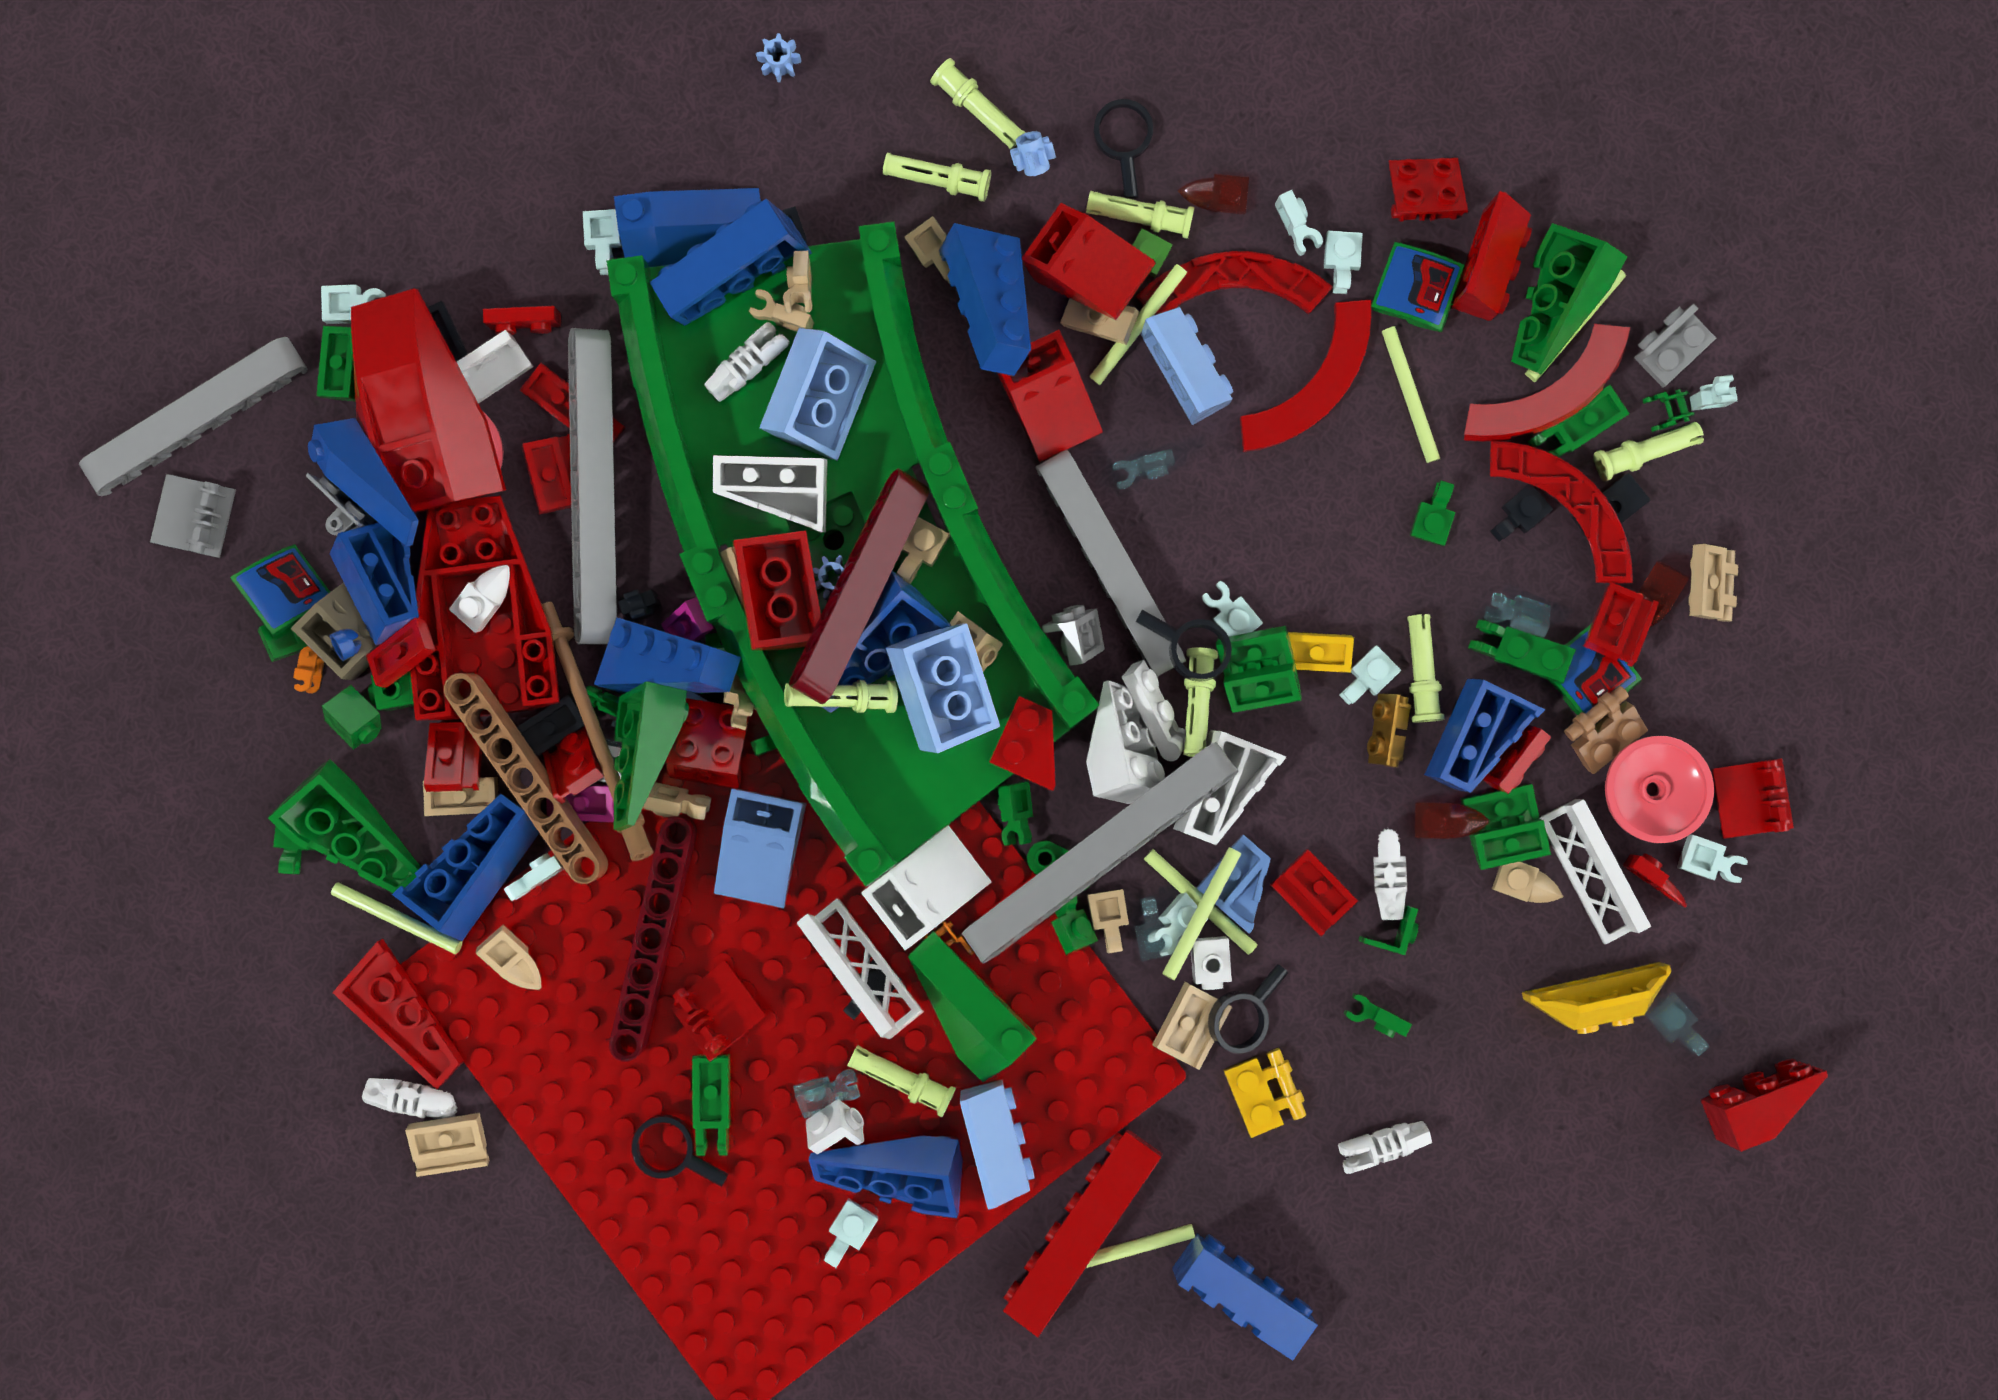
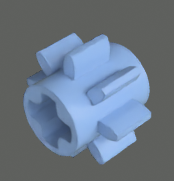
M777 33L776 38L770 41L764 38L762 40L764 52L756 53L757 60L765 63L761 68L763 75L766 76L772 72L775 74L777 82H780L782 75L787 73L794 77L793 64L801 63L800 54L792 53L796 49L795 41L792 39L787 43L782 40L780 33ZM777 53H783L784 55L781 56L780 61L775 62L774 59L777 57Z
M1038 131L1020 135L1016 139L1017 148L1010 149L1013 164L1016 166L1017 171L1024 169V173L1027 176H1037L1045 173L1050 168L1048 160L1056 158L1052 142L1049 141V137L1042 138L1041 133Z
M840 555L836 558L835 562H829L823 556L822 562L824 565L820 569L813 568L814 575L818 576L819 581L815 582L816 589L822 587L825 589L823 593L825 600L829 599L835 587L830 582L824 583L828 579L827 572L834 570L836 574H841L844 569L842 567L843 558Z

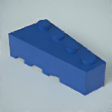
M768 199L751 204L745 210V214L734 222L722 225L716 231V235L705 243H700L690 248L687 256L676 264H670L661 269L658 277L653 279L650 284L670 318L685 326L724 304L726 301L724 295L728 293H743L754 287L753 282L759 275L770 271L775 275L784 270L786 267L783 262L793 257L794 251L808 250L809 255L812 252L792 219Z
M954 223L940 247L939 253L942 261H947L950 270L947 276L951 287H956L960 298L958 307L961 315H965L970 325L967 332L980 368L1014 376L1031 351L1020 238Z
M617 617L610 633L609 642L594 685L622 694L646 681L695 693L730 692L741 657Z
M502 794L466 825L467 831L457 840L451 839L442 848L444 852L430 865L424 864L415 872L416 878L406 887L400 886L392 894L437 931L460 941L464 940L539 834V831L521 805Z
M1196 1233L1195 1238L1191 1240L1172 1267L1178 1285L1188 1292L1194 1286L1193 1290L1201 1297V1300L1212 1308H1215L1220 1303L1224 1306L1222 1311L1232 1321L1245 1328L1250 1324L1253 1327L1251 1331L1256 1337L1293 1361L1318 1326L1313 1316H1311L1313 1309L1297 1297H1295L1293 1302L1281 1294L1284 1288L1270 1277L1266 1276L1264 1280H1261L1252 1273L1255 1269L1254 1266L1241 1256L1237 1255L1235 1259L1229 1257L1223 1252L1226 1247L1215 1237L1208 1234L1204 1239Z

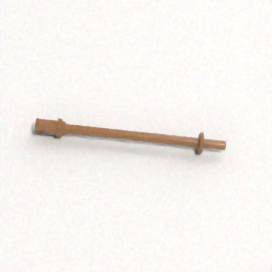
M553 602L543 603L542 606L552 630L554 647L614 801V790L621 779L618 771L614 770V760L568 643L574 636L573 629L562 627ZM639 814L634 826L617 831L622 833L632 861L645 859L654 853L642 826L645 823L642 814Z

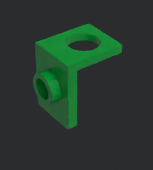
M1405 905L1404 916L1400 921L1394 946L1359 936L1358 941L1406 955L1408 944L1414 943L1418 933V923H1415L1418 909Z

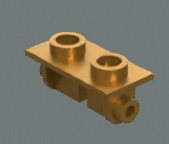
M1378 694V700L1372 710L1374 718L1373 733L1367 743L1368 763L1398 768L1399 761H1403L1406 737L1395 735L1396 728L1407 730L1411 705L1408 704V697L1398 694Z

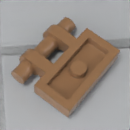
M1621 686L1611 693H1604L1597 699L1598 704L1588 712L1578 714L1573 718L1574 723L1564 730L1566 736L1571 741H1575L1571 744L1572 748L1585 768L1592 774L1599 771L1614 759L1623 748L1639 739L1648 731L1634 705L1627 701L1623 702L1629 697V694Z

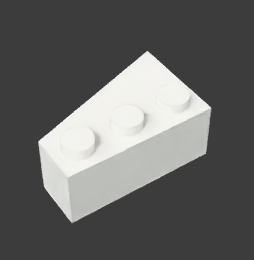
M713 455V493L817 531L826 532L827 459Z
M1210 730L1206 747L1217 742L1237 768L1238 773L1230 781L1175 822L1173 829L1217 845L1242 814L1245 805L1256 792L1262 789L1266 784L1265 780L1277 765L1280 766L1286 756L1225 732Z

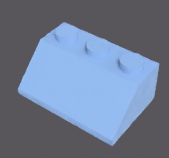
M1178 307L1147 318L1141 336L1188 419L1194 425L1228 406L1232 400L1230 394L1233 393V389L1224 374L1219 376L1213 366L1216 360L1207 344L1201 345L1195 334L1198 332V328L1189 313L1184 315L1181 308Z
M799 328L759 428L787 443L838 461L876 361L825 331Z
M967 623L919 634L886 647L919 750L939 753L1000 727Z
M1002 1080L961 1090L960 1105L988 1210L993 1209L1029 1192V1180L1035 1179L1030 1157L1024 1159L1022 1157L1020 1145L1026 1142L1021 1123L1014 1124L1010 1110L1016 1109L1014 1095L1011 1087L1004 1088Z

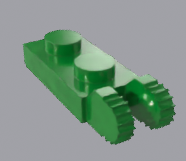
M1608 385L1587 406L1563 422L1544 430L1529 440L1528 444L1532 447H1538L1548 437L1555 434L1562 446L1549 451V453L1560 457L1566 452L1569 454L1630 413L1612 386Z
M1478 620L1477 629L1486 634L1501 637L1502 640L1498 649L1485 642L1471 640L1469 649L1495 658L1494 661L1560 684L1564 683L1576 649L1508 626L1504 628L1489 621Z
M694 1054L692 1056V1105L696 1156H705L708 1148L706 1129L717 1128V1150L719 1156L728 1155V1128L731 1126L730 1054H720L711 1062H709L704 1054Z

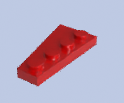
M384 939L375 943L332 992L435 1089L440 1088L464 1062V1059Z

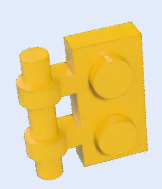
M1280 1048L1267 1052L1271 1066L1261 1069L1257 1057H1254L1223 1070L1251 1138L1284 1125L1279 1113L1283 1109L1289 1108L1293 1120L1301 1119L1307 1115L1302 1104L1304 1102L1301 1090H1296L1290 1072H1292L1291 1065L1288 1060H1284ZM1277 1078L1283 1096L1276 1099L1273 1098L1267 1081Z

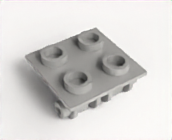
M309 473L306 475L338 507L327 518L325 523L326 529L330 534L337 536L338 533L368 526L376 521L360 506L358 507L352 501H348L350 497L326 476L320 479Z
M166 474L150 542L220 558L236 489L223 487L211 482H200Z

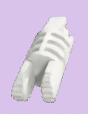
M766 322L744 342V346H739L731 353L728 360L721 362L715 370L716 372L706 381V388L719 402L734 391L744 387L747 384V380L753 379L762 370L763 366L766 367L790 344L785 336L775 335L776 329L770 322Z
M1388 828L1381 831V834L1378 835V840L1380 841L1378 843L1379 857H1373L1375 893L1377 894L1381 919L1399 920L1403 919L1407 892L1406 856H1400L1398 834L1393 829Z
M369 1078L362 1095L363 1101L367 1104L389 1112H397L425 1118L426 1116L437 1119L455 1117V1113H457L456 1102L451 1093L433 1089L432 1086L405 1082L398 1079Z
M1423 1121L1410 1124L1393 1125L1391 1128L1372 1132V1135L1365 1134L1338 1144L1340 1154L1345 1155V1157L1349 1156V1158L1344 1160L1343 1168L1346 1174H1351L1379 1165V1162L1385 1163L1398 1159L1400 1155L1402 1157L1413 1153L1414 1150L1431 1144L1432 1140L1426 1124Z

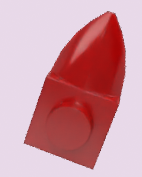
M1646 853L1642 856L1630 854L1623 867L1667 898L1684 908L1687 907V903L1680 891L1668 879L1670 876L1660 870L1663 866L1662 863Z

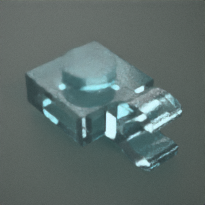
M1172 449L1141 456L1132 461L1121 460L1115 462L1112 465L1113 471L1124 469L1128 473V478L1125 481L1117 482V489L1130 487L1136 476L1147 474L1148 479H1155L1168 475V468L1173 467L1175 459Z
M1493 593L1491 605L1499 608L1494 609L1486 606L1484 611V618L1489 622L1498 623L1510 620V627L1543 638L1550 625L1551 605L1520 595H1516L1515 599L1512 600L1503 594Z
M1154 896L1140 898L1144 923L1134 925L1140 960L1146 961L1172 956V954L1166 956L1159 954L1165 947V941L1162 937L1155 942L1150 943L1148 941L1149 934L1156 929L1163 928L1164 925L1158 919V909Z
M1670 992L1645 1014L1648 1020L1669 1043H1673L1679 1038L1692 1054L1696 1053L1698 1056L1710 1047L1691 1028L1698 1019L1674 992Z
M853 1069L845 1070L833 1082H830L829 1077L826 1076L794 1085L795 1098L803 1117L813 1116L837 1099L843 1101L854 1100L860 1097L857 1084L847 1086L858 1082L855 1071Z

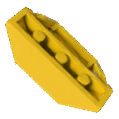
M1657 962L1522 992V996L1525 1001L1564 1026L1577 1030L1578 1034L1592 1033L1599 1030L1598 1025L1612 1022V1026L1628 1025L1634 1023L1633 1017L1645 1015L1671 974V968L1668 964Z

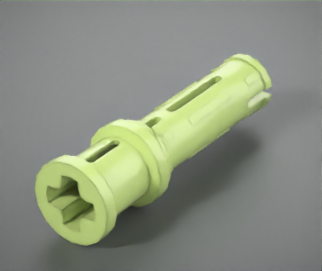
M952 58L947 59L936 70L930 83L934 86L939 85L953 98L952 103L955 106L967 108L1002 140L1009 149H1013L1016 146V139L1026 132L1021 130L977 90L978 85L975 79H968L954 66L955 61Z
M891 153L886 154L883 165V175L886 176L890 175L947 188V192H950V195L963 193L976 196L982 202H985L991 180V170L985 169L983 172L963 168L960 163L952 164L949 167L897 156ZM906 167H907V168H912V169H916V170H921V171H925V172H930V173H932V174L930 175V174H926V173H921V172H917V171L908 170V169H905V168H906ZM966 180V181H970V182H975V183H977V184H972V183H968V182H964V181Z
M1090 191L1086 213L1151 226V230H1154L1153 232L1157 233L1160 230L1180 233L1183 238L1188 239L1195 207L1189 206L1188 209L1168 206L1162 200L1152 204Z
M1693 422L1636 443L1635 441L1627 440L1621 444V447L1606 452L1603 450L1594 452L1593 460L1600 478L1603 481H1608L1612 479L1613 475L1626 470L1637 471L1643 466V463L1701 444L1704 441L1701 435L1704 434L1701 426L1697 422Z
M1430 614L1407 617L1414 683H1411V687H1409V693H1412L1414 697L1415 715L1412 717L1413 723L1445 720L1444 714L1440 713L1438 693L1442 690V686L1439 684V681L1435 680Z
M1201 647L1187 649L1186 656L1190 658L1189 670L1199 674L1213 671L1214 660L1218 658V651ZM1187 678L1184 680V685L1189 691L1183 755L1188 757H1194L1206 748L1210 692L1216 687L1214 679L1202 682L1192 681Z
M857 680L852 685H837L832 694L835 696H831L823 705L791 688L789 683H786L784 689V702L787 707H852L857 713H864L866 709H885L887 713H894L898 703V689L895 681H887L885 684H867L865 680Z
M857 1045L847 1065L909 1095L907 1099H910V1102L914 1104L920 1102L936 1110L937 1115L943 1117L956 1090L953 1086L947 1088L930 1080L929 1075L926 1073H919L917 1075L859 1045Z

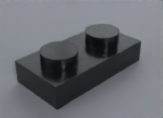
M567 694L560 699V703L550 705L517 728L536 756L540 757L559 744L565 736L577 732L585 725L575 700L571 694Z

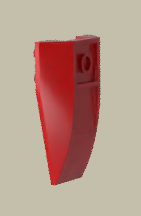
M413 288L352 306L351 335L357 421L413 512L416 513L461 500L475 499L506 491L488 421L418 289Z
M498 495L461 500L428 509L416 600L418 618L426 620L436 651L410 670L415 720L460 719L444 694L446 680L450 676L459 673L479 675L486 682L506 713L535 710L560 703L552 630L502 497ZM508 565L510 568V580L506 597L484 629L480 632H473L449 608L469 582H474L479 576L492 568ZM463 680L459 687L460 694L465 699L471 693V686L467 680ZM484 709L480 717L491 716L488 710Z

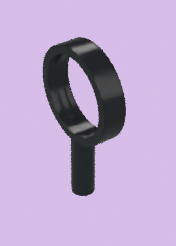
M1118 99L1106 104L1097 114L1093 130L1094 139L1098 148L1106 156L1120 160L1124 197L1135 199L1139 196L1134 158L1140 156L1148 148L1153 135V122L1149 112L1138 102L1129 99ZM1113 109H1132L1145 121L1147 136L1142 145L1130 152H1117L1110 149L1103 142L1099 132V125H1101L1103 118Z
M1143 609L1135 621L1170 641L1169 656L1171 663L1180 675L1189 680L1198 682L1211 680L1217 677L1230 661L1232 653L1230 639L1224 629L1212 621L1196 619L1176 629ZM1192 628L1208 629L1215 633L1222 642L1224 649L1222 663L1217 669L1209 673L1199 674L1192 672L1184 667L1178 658V639L1183 632Z
M1277 964L1252 995L1244 991H1231L1221 996L1214 1003L1209 1013L1208 1028L1212 1039L1217 1045L1229 1052L1242 1054L1252 1051L1261 1044L1269 1027V1015L1263 1003L1288 974L1287 970ZM1236 1000H1250L1258 1013V1028L1255 1034L1244 1043L1229 1045L1222 1039L1219 1031V1021L1222 1012L1230 1003Z
M672 1115L654 1116L645 1121L633 1137L632 1155L640 1170L651 1177H673L686 1167L722 1187L729 1175L693 1155L695 1149L693 1133L689 1126L678 1117ZM661 1122L670 1123L678 1127L684 1134L687 1141V1154L684 1161L677 1167L670 1170H658L648 1165L643 1159L640 1152V1138L644 1130L653 1124Z

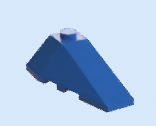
M759 188L653 191L614 196L617 226L624 257L642 255L649 267L676 264L687 256L690 248L697 244L705 243L716 235V231L722 225L734 222L745 214V210L751 204L761 201Z
M356 418L314 425L312 439L308 442V453L311 460L317 462L323 474L401 543L405 546L413 545L419 520Z
M892 571L838 685H852L857 680H865L867 684H871L886 674L889 678L894 675V671L886 647L919 634L950 627L951 624L915 587ZM822 707V708H824L825 710H827L828 712L831 713L832 711L836 710V709L839 708V707Z
M918 1136L822 1151L818 1155L815 1152L810 1153L809 1163L815 1181L854 1193L860 1192L862 1189L872 1191L880 1196L879 1201L889 1204L892 1198L912 1204L911 1210L921 1214L951 1218L958 1217L963 1160L959 1140L951 1139L946 1136Z

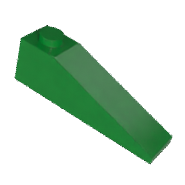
M1552 223L1535 255L1533 267L1541 269L1537 287H1528L1526 299L1532 300L1531 314L1520 321L1511 362L1541 375L1611 289L1628 256L1606 241Z
M646 681L619 697L615 741L621 742V751L614 760V770L621 773V780L617 783L614 790V830L622 831L635 825L683 723L687 719L689 705L686 703V690Z
M331 759L327 760L306 778L268 817L293 843L305 849L308 846L326 855V860L334 864L340 862L358 871L360 877L392 893L400 886L406 887L416 878L414 873L421 868L359 787Z
M934 931L908 955L957 1057L982 1082L1010 1066L1037 1039L1034 1031Z

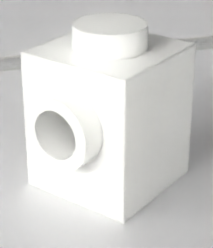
M1226 936L1197 938L1191 949L1193 982L1195 984H1202L1203 990L1222 989L1223 982H1232L1229 938Z

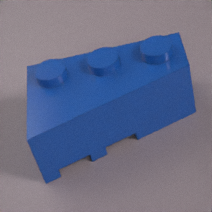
M380 523L338 533L330 551V556L374 644H382L412 619L419 617L414 577L410 571V547L401 543Z
M1467 679L1424 775L1455 790L1471 793L1501 760L1499 757L1513 742L1516 743L1523 735L1522 731L1534 718H1538L1545 709L1486 680Z

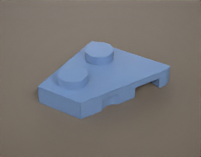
M1241 835L1231 847L1240 852L1241 856L1215 905L1250 934L1254 927L1253 922L1271 858L1245 835ZM1223 857L1196 887L1203 895Z

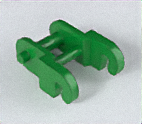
M1681 389L1675 390L1676 394L1668 396L1667 392H1663L1653 397L1642 399L1643 404L1657 400L1665 403L1669 419H1667V423L1651 427L1652 432L1673 427L1676 425V420L1684 418L1685 422L1690 421L1689 417L1695 415V413L1689 412L1684 396L1689 394L1688 391L1681 392ZM1677 399L1681 415L1674 416L1670 400Z

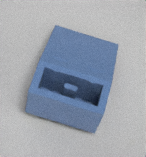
M731 789L723 827L714 894L784 908L807 803L742 789Z

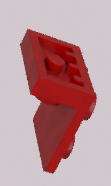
M686 698V703L689 705L688 716L666 759L669 778L740 789L742 780L740 763L750 716L747 717L746 730L731 727L733 705Z

